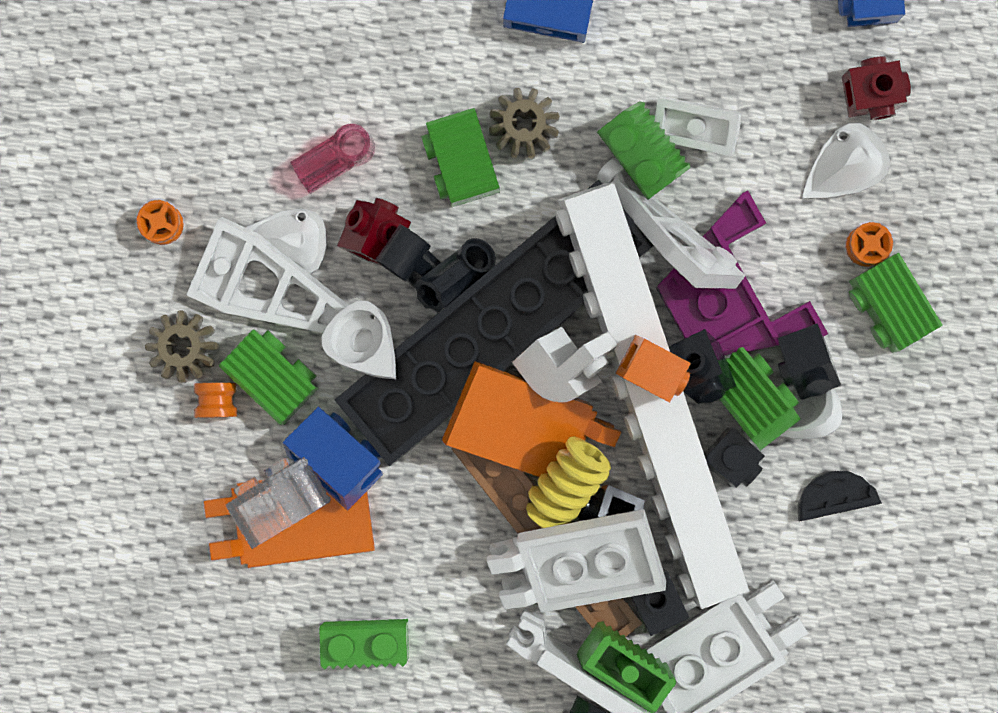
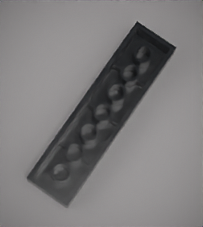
M597 180L588 189L599 186L603 183L600 180ZM623 208L640 259L654 245ZM556 216L394 350L396 380L377 378L365 374L335 399V402L389 466L394 465L452 416L475 361L505 372L513 365L512 362L537 339L554 331L585 305L583 294L588 293L584 277L577 278L573 270L569 253L575 250L570 235H562Z

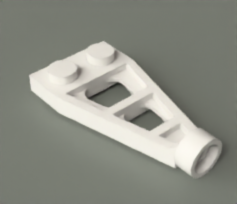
M616 157L609 160L601 168L597 180H600L603 184H615L624 210L662 256L695 288H737L746 275L735 266L737 260L731 253L721 247L713 246L656 198L651 197L647 200ZM674 238H675L676 240H678V241H679L681 244H683L684 246H680V245L674 240Z
M223 217L219 218L186 294L223 313L321 333L325 331L335 315L349 305L297 263L280 252L263 236ZM250 261H260L276 274L278 287L273 297L258 299L241 293L239 284ZM290 284H297L315 296L317 304L312 314L303 315L283 307L282 301Z

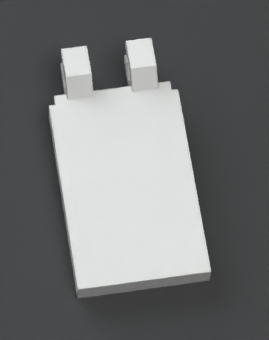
M644 509L521 532L513 540L509 539L490 544L491 555L487 557V563L492 575L516 572L521 569L524 571V574L502 579L504 590L500 591L499 597L504 610L528 607L537 603L540 613L666 590V578Z
M774 580L751 595L747 592L710 606L646 648L648 654L653 653L655 658H660L662 663L666 662L676 680L675 686L661 704L667 713H709L787 663L784 658L788 654L786 648L809 633L797 615L775 630L772 629L762 612L785 598Z
M526 608L520 616L521 620L518 627L522 630L530 631L533 635H523L520 629L513 626L509 632V639L506 645L527 661L537 662L538 666L611 713H650L584 670L581 663H579L580 661L575 650L546 633L544 618Z

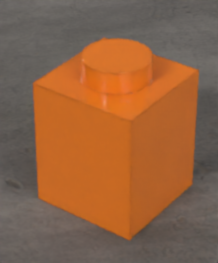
M635 335L615 374L670 403L674 395L679 396L685 389L690 378V373L687 370L691 363L645 338Z

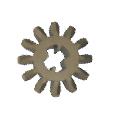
M515 88L513 90L515 102L513 103L506 96L501 95L498 98V102L505 111L491 109L490 118L500 123L490 126L489 134L491 136L505 134L498 140L496 147L501 151L512 143L510 157L513 159H517L519 156L520 147H526V156L529 160L535 158L533 146L535 144L541 151L548 152L550 145L543 136L553 139L557 138L559 130L549 125L559 121V113H544L552 105V100L547 97L537 104L538 90L534 88L529 92L528 99H523L521 89ZM520 116L526 119L531 116L533 118L531 125L533 130L529 132L526 128H522L517 131L515 129L517 119L515 118Z
M179 310L176 314V325L168 315L161 316V323L165 330L162 331L155 327L149 329L151 335L159 338L158 343L145 344L146 351L159 353L149 361L150 366L156 368L165 364L161 377L170 379L176 371L177 379L180 383L187 382L189 376L188 368L193 376L198 379L204 376L203 370L198 364L202 362L211 367L215 364L213 358L205 356L206 350L215 351L219 349V343L205 342L204 340L212 336L215 329L212 326H206L199 330L203 317L195 314L188 323L187 313L183 310ZM178 337L191 341V347H186V349L190 350L186 356L173 352V346H178L174 343Z

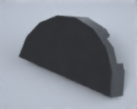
M829 471L815 477L803 489L797 505L798 521L882 504L876 489L863 477L850 471Z

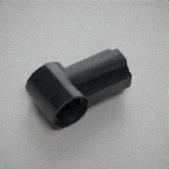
M401 224L375 259L381 266L403 281L408 282L413 288H415L414 284L421 277L441 263L429 251L431 247L429 243Z
M479 238L467 240L455 253L414 284L417 291V299L426 309H432L437 313L440 312L495 266L496 256L494 250L486 241Z

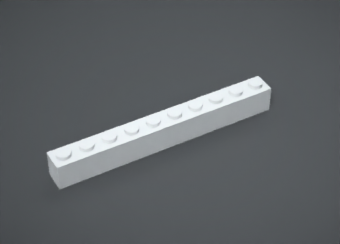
M604 183L559 199L558 203L561 210L555 211L556 220L562 235H570L575 251L569 253V258L577 278L584 277L588 293L583 294L584 303L590 318L597 317L602 334L597 335V337L609 332L618 344L605 357L606 359L611 358L615 372L635 335L645 338L670 352L615 184ZM617 374L610 376L618 400L625 399L629 415L624 416L627 431L632 441L638 439L643 455L637 457L643 477L646 481L652 479L656 495L651 496V502L659 521L664 519L666 521L670 534L664 536V540L672 560H679L683 574L678 575L677 578L685 599L692 598L701 609L750 592L684 392L679 396L674 395L669 403Z

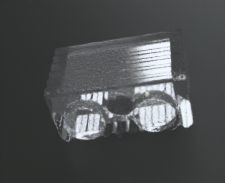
M303 457L290 464L288 459L284 458L264 470L268 477L266 480L259 483L257 478L253 477L233 490L237 498L225 504L251 550L330 502V496L326 495V489L321 487V481L317 480V474L312 472V467L308 465V459Z

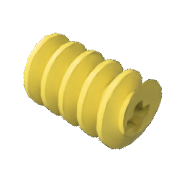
M575 436L568 438L566 442L567 449L559 450L556 455L557 461L550 462L547 467L548 474H541L537 480L538 485L532 486L528 492L532 502L527 503V514L542 528L572 523V520L578 517L581 508L586 507L590 497L597 493L600 484L604 483L609 476L611 465L607 457L598 448Z

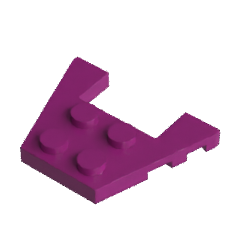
M748 190L742 193L703 235L713 246L721 247L732 255L729 244L766 224ZM737 262V263L735 264V266H736L741 272H743L742 269H741V267L739 266V264H738V262ZM673 268L656 287L683 338L685 339L706 329L720 343L724 356L737 352L738 348L744 347L748 352L780 346L777 338L817 323L823 336L828 335L826 328L810 301L778 319L770 321L746 276L736 289L695 288L683 275Z

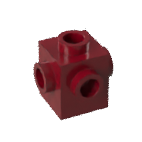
M885 56L873 57L861 61V67L847 70L842 76V83L849 118L870 114V120H882L896 116L895 110L902 107L907 102L906 97L910 96L911 85L909 75L906 71L902 72L900 60L886 62Z
M375 198L374 203L356 200L353 209L346 217L345 227L337 246L367 262L380 265L375 259L400 224L409 229L411 221L398 215L399 207L386 200Z

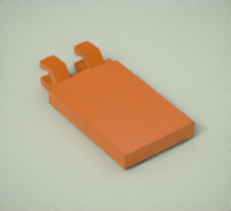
M475 361L442 441L447 446L540 477L541 474H548L547 467L550 462L557 461L556 455L559 450L567 449L566 442L569 437L575 436L583 440L589 437L599 443L615 447L621 431L614 428L612 423L596 418L597 412L592 410L593 406L587 401L579 398L568 402L547 400L537 394L525 379Z
M307 474L237 483L238 488H231L232 497L204 501L206 518L235 514L238 539L209 543L211 560L240 556L241 565L247 564L248 568L375 551L368 492L347 511Z

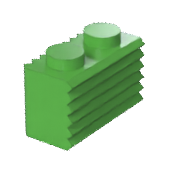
M639 101L622 111L598 130L597 133L646 199L649 200L689 170L690 163L685 162V156L680 155V149H675V143L670 142V136L665 135V129L660 128V122H654L655 116L649 115L650 109L644 108L645 102Z
M475 108L426 122L428 134L422 135L421 138L428 160L436 158L441 174L434 176L441 200L449 198L451 206L455 207L500 193L499 183Z
M899 252L849 281L853 288L849 291V296L861 313L864 311L868 312L875 324L870 328L871 333L882 349L889 347L892 353L899 352L943 326Z
M253 329L219 364V367L277 423L285 425L319 389L312 383L317 376L300 359L292 364L281 353L286 346L269 330L262 335L259 331Z
M744 347L738 348L737 352L732 353L730 358H726L736 387L725 391V395L719 400L761 451L801 419L793 408L799 404V401L784 383L778 387L772 383L768 377L774 371L759 353L751 357Z
M408 619L324 622L320 625V666L324 670L328 666L334 670L337 665L341 669L346 665L350 669L354 665L360 669L363 664L367 668L372 664L376 668L380 664L386 668L389 663L393 667L398 663L403 667L409 659Z
M604 621L597 622L576 654L584 670L650 713H655L676 684L675 677L666 662L662 663L660 658L654 657L653 653L648 654L646 649L640 648L639 644L634 645L632 639L627 640L625 635L620 636L618 630L613 631L612 627L606 626Z

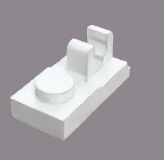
M660 97L657 102L654 122H660V128L665 129V135L670 136V142L675 143V145L733 156L740 130L741 113L668 97Z

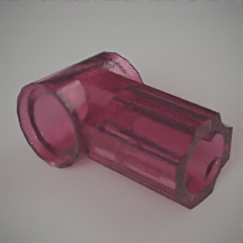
M346 124L341 126L335 132V135L290 163L301 183L312 194L354 167L370 161L375 153V142L373 137L362 126ZM353 135L363 136V150L354 156L347 155L344 150L346 140Z

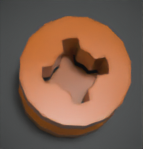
M153 200L144 204L137 216V227L141 235L153 243L167 245L176 241L182 234L184 227L183 217L179 210L166 201Z
M869 222L860 225L850 232L846 239L845 248L852 262L859 266L869 267L881 263L888 258L893 248V239L885 226L880 223Z
M195 383L194 393L198 396V406L194 409V418L237 417V408L233 405V395L237 392V383Z

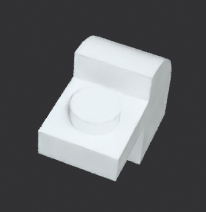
M560 327L537 339L512 363L537 394L553 402H568L602 383L597 373L609 364L605 357L618 344L609 332H606L578 349L564 329Z

